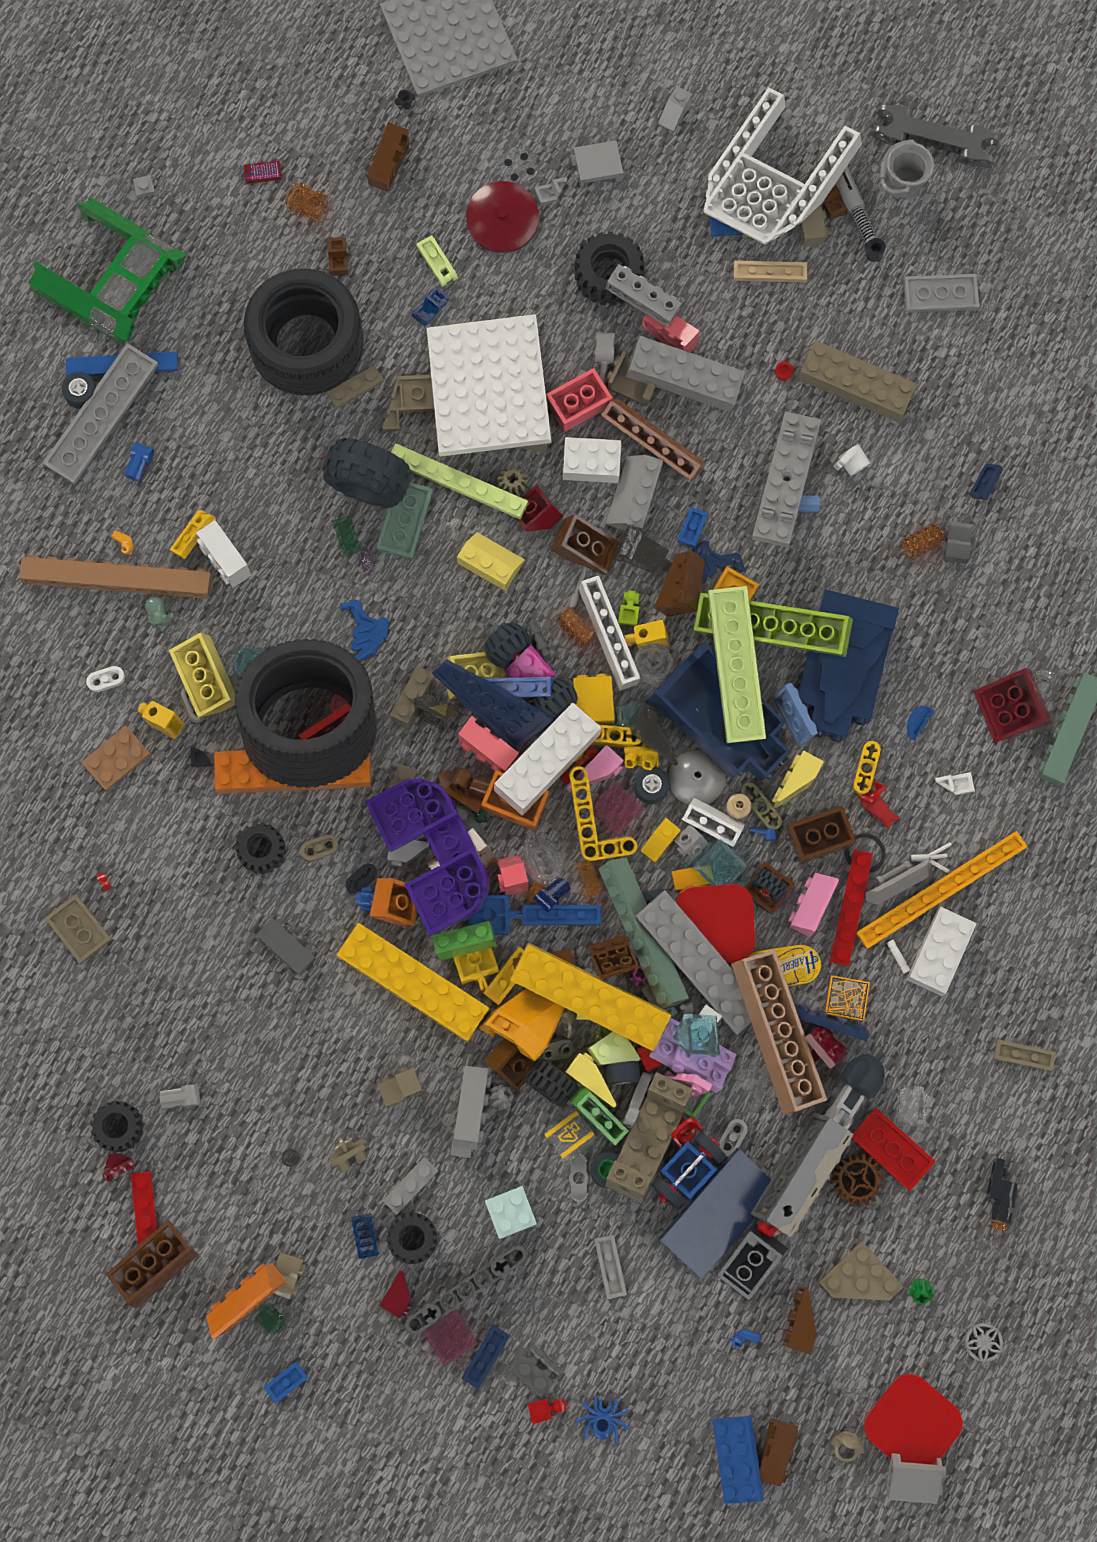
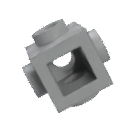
M689 825L674 839L678 845L676 849L684 857L688 855L691 859L699 855L709 844L692 825Z

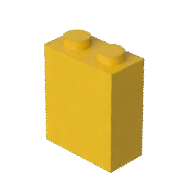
M597 674L596 677L578 675L577 678H573V686L578 696L576 706L598 725H614L612 677L607 676V674Z

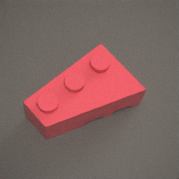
M647 314L643 317L642 326L663 344L689 353L697 346L700 331L678 316H675L669 327L664 326Z
M471 716L458 733L460 747L468 753L470 751L475 753V757L480 762H488L492 765L491 769L493 771L497 770L505 773L519 758V753L501 738L498 739L489 733L491 730L487 727L482 728L475 723L476 719Z
M519 855L499 859L497 865L500 873L498 874L500 892H505V895L510 896L528 891V879L524 863Z

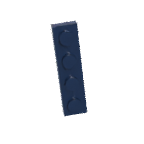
M794 1004L799 1019L867 1042L869 1030L866 1029L865 1025L855 1023L854 1025L848 1023V1020L839 1016L833 1018L825 1011L818 1010L816 1012L810 1010V1007L805 1004H799V1006Z

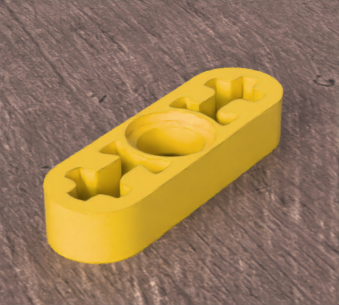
M868 741L862 749L853 783V790L858 795H865L871 789L881 751L880 745L875 741ZM874 746L876 752H873L871 759H863L869 755V750H866V748ZM862 764H870L872 771L870 773L863 772L861 769ZM870 777V780L868 778L865 779L864 785L867 788H864L863 791L859 790L860 787L857 784L861 783L862 778Z

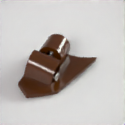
M458 768L456 772L446 770L437 775L441 787L450 797L473 812L479 813L491 782L473 777V774L465 768Z

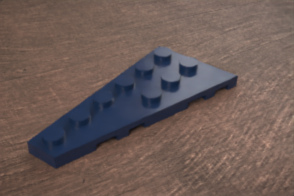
M448 659L444 660L432 672L498 738H501L515 750L548 725L554 718Z

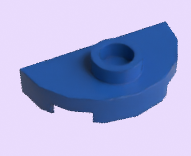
M919 706L909 715L906 728L907 735L911 740L915 741L935 711L933 708Z

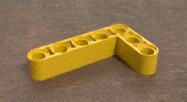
M581 766L573 767L569 772L582 856L588 861L635 853L637 842L630 836L597 840L588 774ZM576 770L583 771L584 776L581 780L574 779L573 773ZM579 789L586 790V797L584 799L576 797V792ZM582 808L589 810L587 818L579 816V811ZM585 827L592 829L590 837L582 836V830ZM630 840L633 842L631 850H624L623 844L625 841ZM611 843L614 845L612 853L604 852L606 844ZM589 846L595 848V853L592 856L585 855V849Z

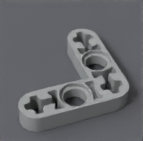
M642 1072L640 1081L637 1084L623 1119V1126L630 1129L633 1127L652 1075Z

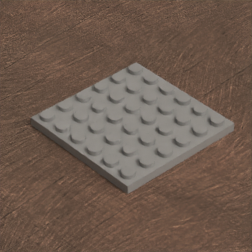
M390 0L380 4L381 11L417 97L518 63V59L492 0Z

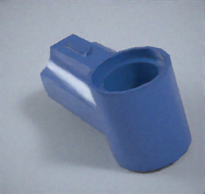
M135 442L131 449V458L124 476L139 482L146 465L151 462L150 458L154 456V448Z

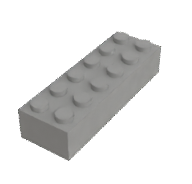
M639 336L626 377L646 384L650 382L656 384L657 388L731 412L735 406L745 371Z

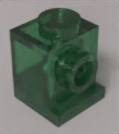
M268 1303L255 1319L271 1335L275 1333L279 1335L287 1327L282 1320L284 1316L277 1309L273 1311L271 1308L274 1305Z

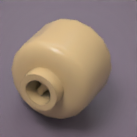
M735 794L728 799L726 804L728 816L741 821L749 815L751 802L747 796Z

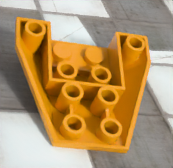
M526 988L492 1011L478 1028L492 1037L497 1033L516 1044L521 1054L536 1061L548 1047L565 1007Z

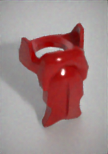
M875 780L872 784L876 790L869 791L864 796L859 795L858 798L861 800L863 808L869 814L880 820L886 828H890L892 821H896L900 817L889 809V806L883 802L884 800L880 796L888 787Z
M682 1116L677 1128L671 1133V1137L682 1148L681 1144H686L695 1137L696 1128L700 1132L703 1131V1128L694 1117L685 1120Z

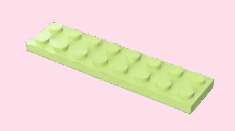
M747 586L709 590L708 597L727 743L766 739Z

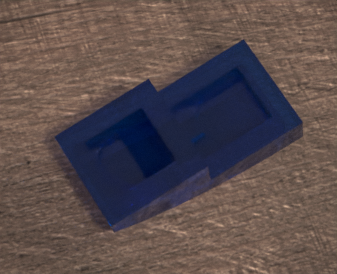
M436 286L412 312V317L426 327L446 305L450 296Z

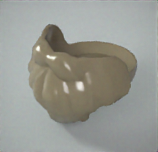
M565 1008L554 1034L569 1038L572 1033L571 1023L576 1019L577 1015Z
M843 1431L831 1441V1444L834 1446L835 1456L842 1462H852L859 1454L864 1453V1444L855 1433ZM842 1444L849 1449L855 1450L852 1457L844 1458L839 1454L838 1450Z

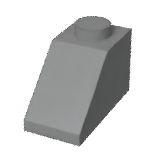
M676 86L666 103L658 124L674 132L690 107L693 94Z
M413 840L393 852L388 851L387 860L394 867L408 865L430 849L429 842Z

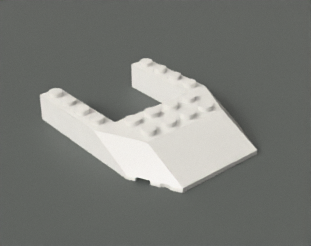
M769 87L709 173L704 207L705 214L764 245L802 223L824 201L862 145L860 133L844 126L805 184L751 157L786 107L784 95Z

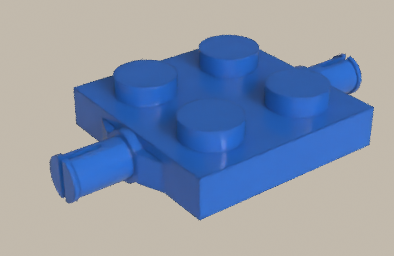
M509 895L487 896L482 908L468 921L470 926L490 921L495 935H510L509 924L511 919H523V910L511 911Z

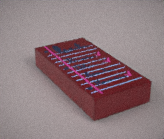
M280 161L244 165L246 184L282 180Z

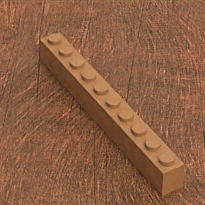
M36 555L22 557L19 579L23 584L210 599L212 575L206 569L192 571L185 567L171 569L168 566L155 568L148 564L133 566L131 563H122V565H118L110 561L96 563L94 560L87 559L82 562L73 558L58 560V558L52 556L45 559Z

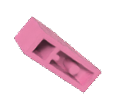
M607 745L584 768L588 774L589 785L606 780L613 774L617 776L623 769L624 760ZM581 771L578 774L575 780H581L583 778V771ZM571 784L567 786L569 792H572Z

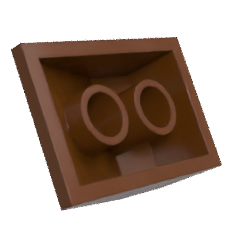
M573 514L564 518L551 551L568 561L602 574H607L620 542L577 514Z

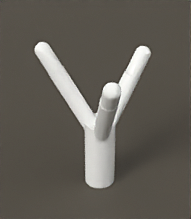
M948 843L929 854L911 855V862H923L931 857L932 865L949 873V869L932 859L946 858L947 854L938 853L952 844Z

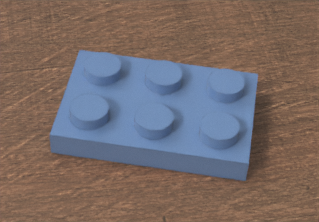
M789 683L773 697V700L786 721V725L798 748L805 746L818 732L815 723L811 721L806 706L802 704L799 698L798 690L792 683Z

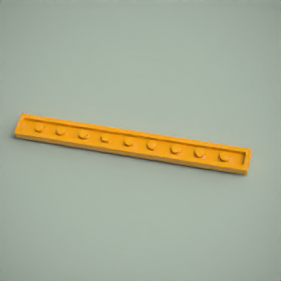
M1017 831L859 930L856 932V935L867 950L1026 849L1027 845Z

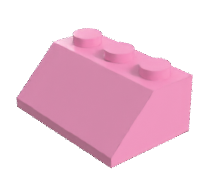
M815 873L813 877L809 876L804 886L807 888L805 895L801 893L796 903L799 905L797 912L792 911L788 920L791 922L789 928L811 937L816 931L839 879Z

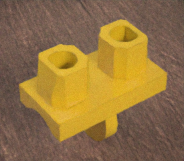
M645 743L641 747L625 746L626 768H633L635 765L642 766L645 770H652L653 767L659 768V749L649 748L648 744Z

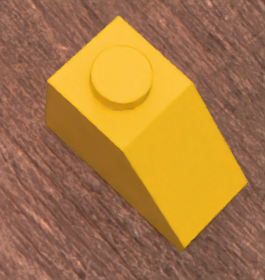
M665 818L640 851L656 863L681 830Z

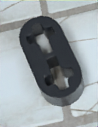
M370 863L360 867L346 880V890L350 894H356L357 891L361 892L362 887L366 888L377 878L378 872L376 867ZM366 868L368 870L373 869L372 877L368 875L364 879L362 878L365 875ZM359 879L361 880V881L357 884L358 889H356V890H355L354 888L350 889V886H351V885H350V882H351V881H353V882L355 883V882H357Z

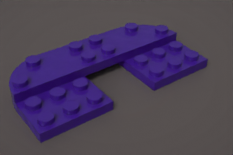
M421 778L408 779L365 801L389 852H393L413 840L426 835L440 866L405 884L430 936L445 930L465 918L467 920L470 919L482 908L489 892L488 872L451 797L441 786Z

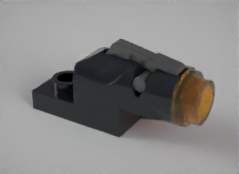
M994 1158L986 1198L995 1200V1203H992V1228L1008 1231V1227H1011V1222L1014 1221L1022 1198L1017 1194V1183L1002 1180V1176H1005L1007 1165H1004L1005 1159Z

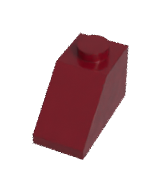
M401 1270L379 1305L398 1318H401L403 1315L406 1317L412 1308L409 1305L411 1297L405 1273Z

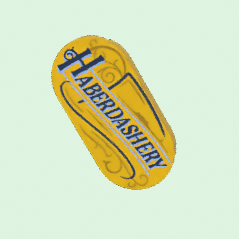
M795 945L775 948L788 987L810 983L818 976L821 969V960L817 952L811 947ZM773 949L757 951L752 953L751 956H755Z

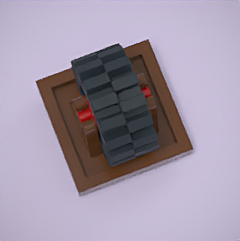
M764 861L745 888L752 895L753 902L773 916L795 883Z

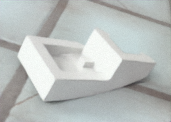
M971 772L935 778L938 784L955 795L975 792Z

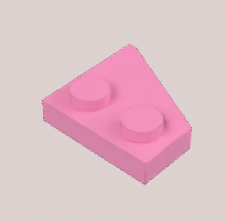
M666 1071L664 1076L692 1088L691 1097L709 1092L712 1086L711 1083L694 1074L677 1073L675 1076L669 1071Z

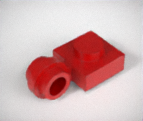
M546 1398L528 1403L532 1424L552 1419L551 1410H554L555 1414L567 1411V1402L564 1401V1398L552 1401L553 1405L549 1406Z

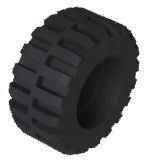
M608 231V234L600 232L597 233V237L592 235L588 238V242L585 241L581 244L580 249L576 253L574 276L578 289L582 290V294L585 297L590 296V301L594 303L599 301L600 305L604 306L606 303L615 306L616 302L620 301L622 304L626 301L605 289L608 280L594 273L592 270L593 264L602 258H615L630 268L635 275L644 276V256L638 244H633V239L630 237L625 238L624 234L619 232L618 235L613 234V231Z

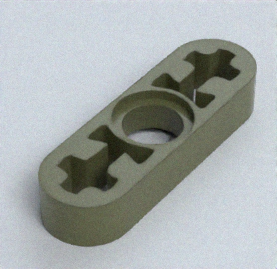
M744 784L740 794L745 795V788H752L754 790L753 796L756 798L759 795L760 797L753 804L751 803V810L766 829L778 830L782 824L780 815L755 784ZM750 794L747 795L750 801H752V796ZM758 802H763L766 805L764 812L757 811L756 804ZM770 810L772 813L769 816L771 819L776 818L778 820L776 822L777 826H770L768 824L770 819L767 816L764 819L762 816L766 815Z

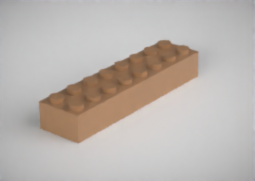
M775 949L732 963V968L783 1115L826 1101L827 1098L805 1039V1034Z

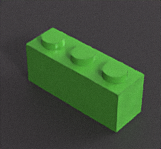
M490 921L432 936L435 951L440 961L497 946Z
M583 1086L569 1099L576 1109L612 1144L616 1145L628 1132L619 1120Z

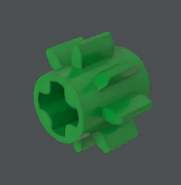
M917 1279L911 1282L909 1296L913 1297V1302L926 1304L932 1301L934 1287L930 1286V1281Z

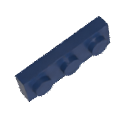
M493 1325L461 1379L479 1389L510 1335Z

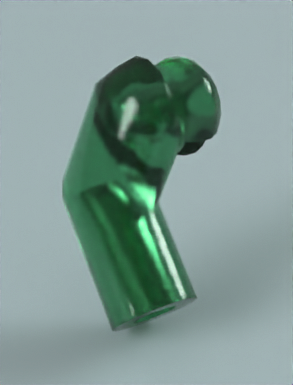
M480 809L478 814L471 810L477 823L487 820L488 814L483 809Z

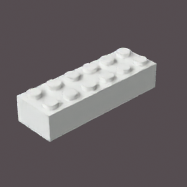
M572 703L494 783V791L517 812L523 815L600 735L601 727Z

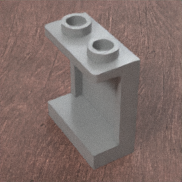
M616 140L574 147L571 163L572 166H576L577 171H574L575 181L579 182L580 188H584V183L615 178V182L623 181V169Z
M892 1453L886 1482L888 1500L937 1504L938 1497L942 1496L943 1492L941 1482L946 1477V1468L942 1466L941 1458H936L935 1465L901 1462L900 1454Z

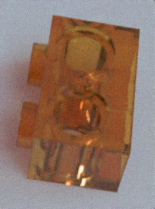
M296 182L285 199L288 209L318 223L329 205L328 198L323 192L313 191L307 185H300ZM298 196H303L302 199H296ZM315 203H319V204H320V205H318V206H316V207H315V206H312V205L315 204Z

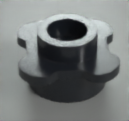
M400 90L398 98L395 99V104L397 106L401 105L405 109H410L412 101L415 100V95L411 94L408 90Z

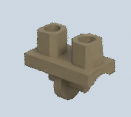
M342 1137L338 1138L340 1144L333 1147L337 1153L330 1156L333 1166H337L342 1173L351 1168L347 1160L350 1157L354 1156L358 1163L367 1159L366 1148L361 1139L353 1143L351 1138L344 1141Z

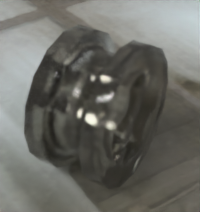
M287 1149L282 1153L281 1160L284 1165L294 1167L298 1164L300 1156L296 1150ZM289 1152H293V1156L296 1157L295 1162L291 1161V1164L287 1163L288 1160L285 1158L286 1154L290 1155Z

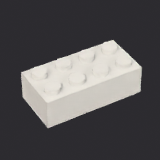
M940 907L935 913L906 980L940 996L945 995L977 923Z

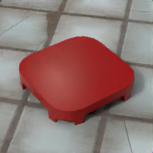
M736 883L704 886L691 885L679 892L675 898L677 905L727 963H735L751 956L755 948L754 903L752 895L745 887Z
M906 1373L898 1375L871 1410L866 1413L863 1429L867 1439L888 1458L891 1459V1454L894 1453L900 1454L901 1462L935 1465L936 1458H942L959 1436L963 1420L959 1410L927 1381L918 1375Z

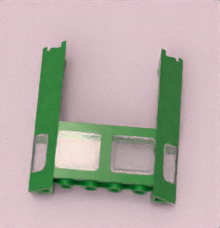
M89 197V201H85V203L77 202L83 219L88 222L94 219L126 238L128 241L90 294L36 261L33 264L35 272L31 275L28 284L33 292L122 345L131 338L132 332L135 329L132 319L138 316L142 305L149 301L150 294L159 287L162 277L166 276L169 271L174 273L176 269L181 268L187 254Z

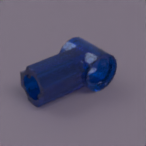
M559 877L547 888H542L533 899L546 912H549L571 890L569 882L565 878Z

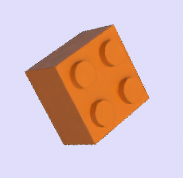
M393 878L377 879L370 917L398 926H414L417 909L405 886L406 883Z

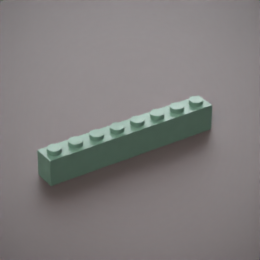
M625 857L608 861L599 868V872L658 1006L661 1009L677 1006L689 997L672 959L635 917L647 906V903L628 860Z

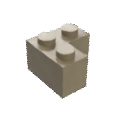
M409 1066L399 1069L398 1074L394 1078L391 1076L385 1077L380 1080V1084H377L387 1108L424 1093L414 1068L410 1069Z

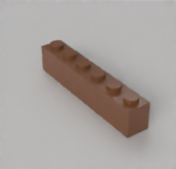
M618 398L611 400L601 415L689 480L697 478L706 464L705 461Z

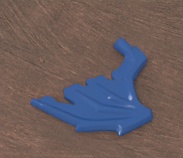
M349 600V602L341 603V611L350 609L354 614L355 622L360 624L353 629L352 637H356V639L352 641L351 650L357 651L362 649L355 658H358L361 662L371 655L375 656L382 641L388 637L389 620L385 617L374 619L367 616L359 600Z

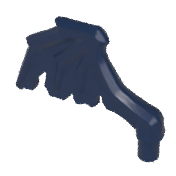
M707 541L701 542L691 550L705 560L701 586L707 582V576L712 578L717 573L716 565L720 568L727 565H736L739 573L746 570L739 553L720 555L710 549L709 542Z

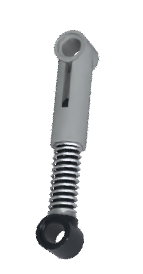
M847 166L835 184L840 190L841 198L848 213L852 214L859 233L865 242L867 259L872 262H878L884 255L886 244L874 233L875 230H873L870 219H868L867 213L864 210V201ZM872 249H878L879 252H874Z

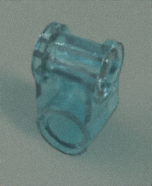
M644 704L614 708L617 720L615 726L617 727L645 725L650 720V709ZM644 711L647 713V716L642 719L637 716V713Z

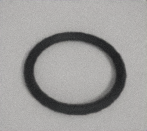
M867 833L854 836L855 839L862 837L871 838L879 844L882 852L881 860L875 867L870 869L869 873L878 870L884 863L886 855L883 843L876 836ZM847 848V849H845V857H846L847 863L850 865V863H851V860H850V857H849V849H850V848Z

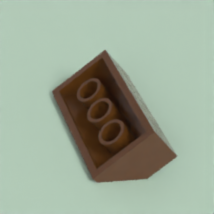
M167 1220L108 1271L106 1275L125 1301L137 1309L199 1254L181 1232Z

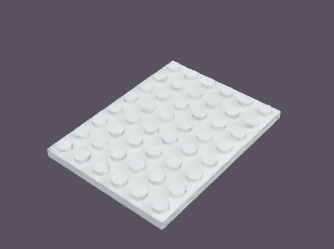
M536 314L427 328L440 457L551 443Z

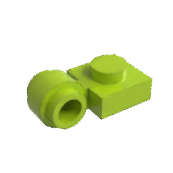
M624 591L623 603L627 604L620 605L619 625L637 626L639 607L634 606V604L638 605L639 593H636V591Z

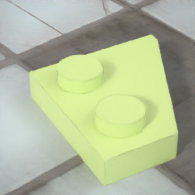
M613 1031L588 1048L598 1066L640 1060L630 1041Z

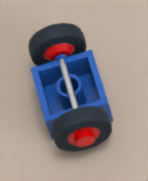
M699 1132L694 1137L695 1143L702 1152L699 1153L687 1142L660 1170V1173L671 1184L666 1183L659 1177L651 1184L658 1193L657 1197L665 1204L668 1202L675 1209H678L684 1202L678 1195L677 1190L689 1200L717 1170L706 1159V1156L717 1163H721L726 1157L719 1147L720 1144L713 1137L709 1138L702 1132Z

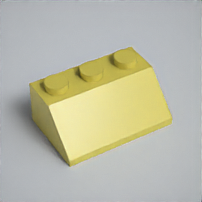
M478 532L465 543L457 556V563L504 591L507 590L525 559Z

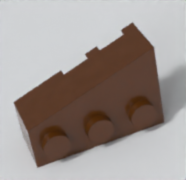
M770 1418L759 1461L761 1482L781 1487L782 1483H786L788 1476L786 1468L788 1462L790 1463L792 1460V1448L798 1436L799 1427L795 1424Z

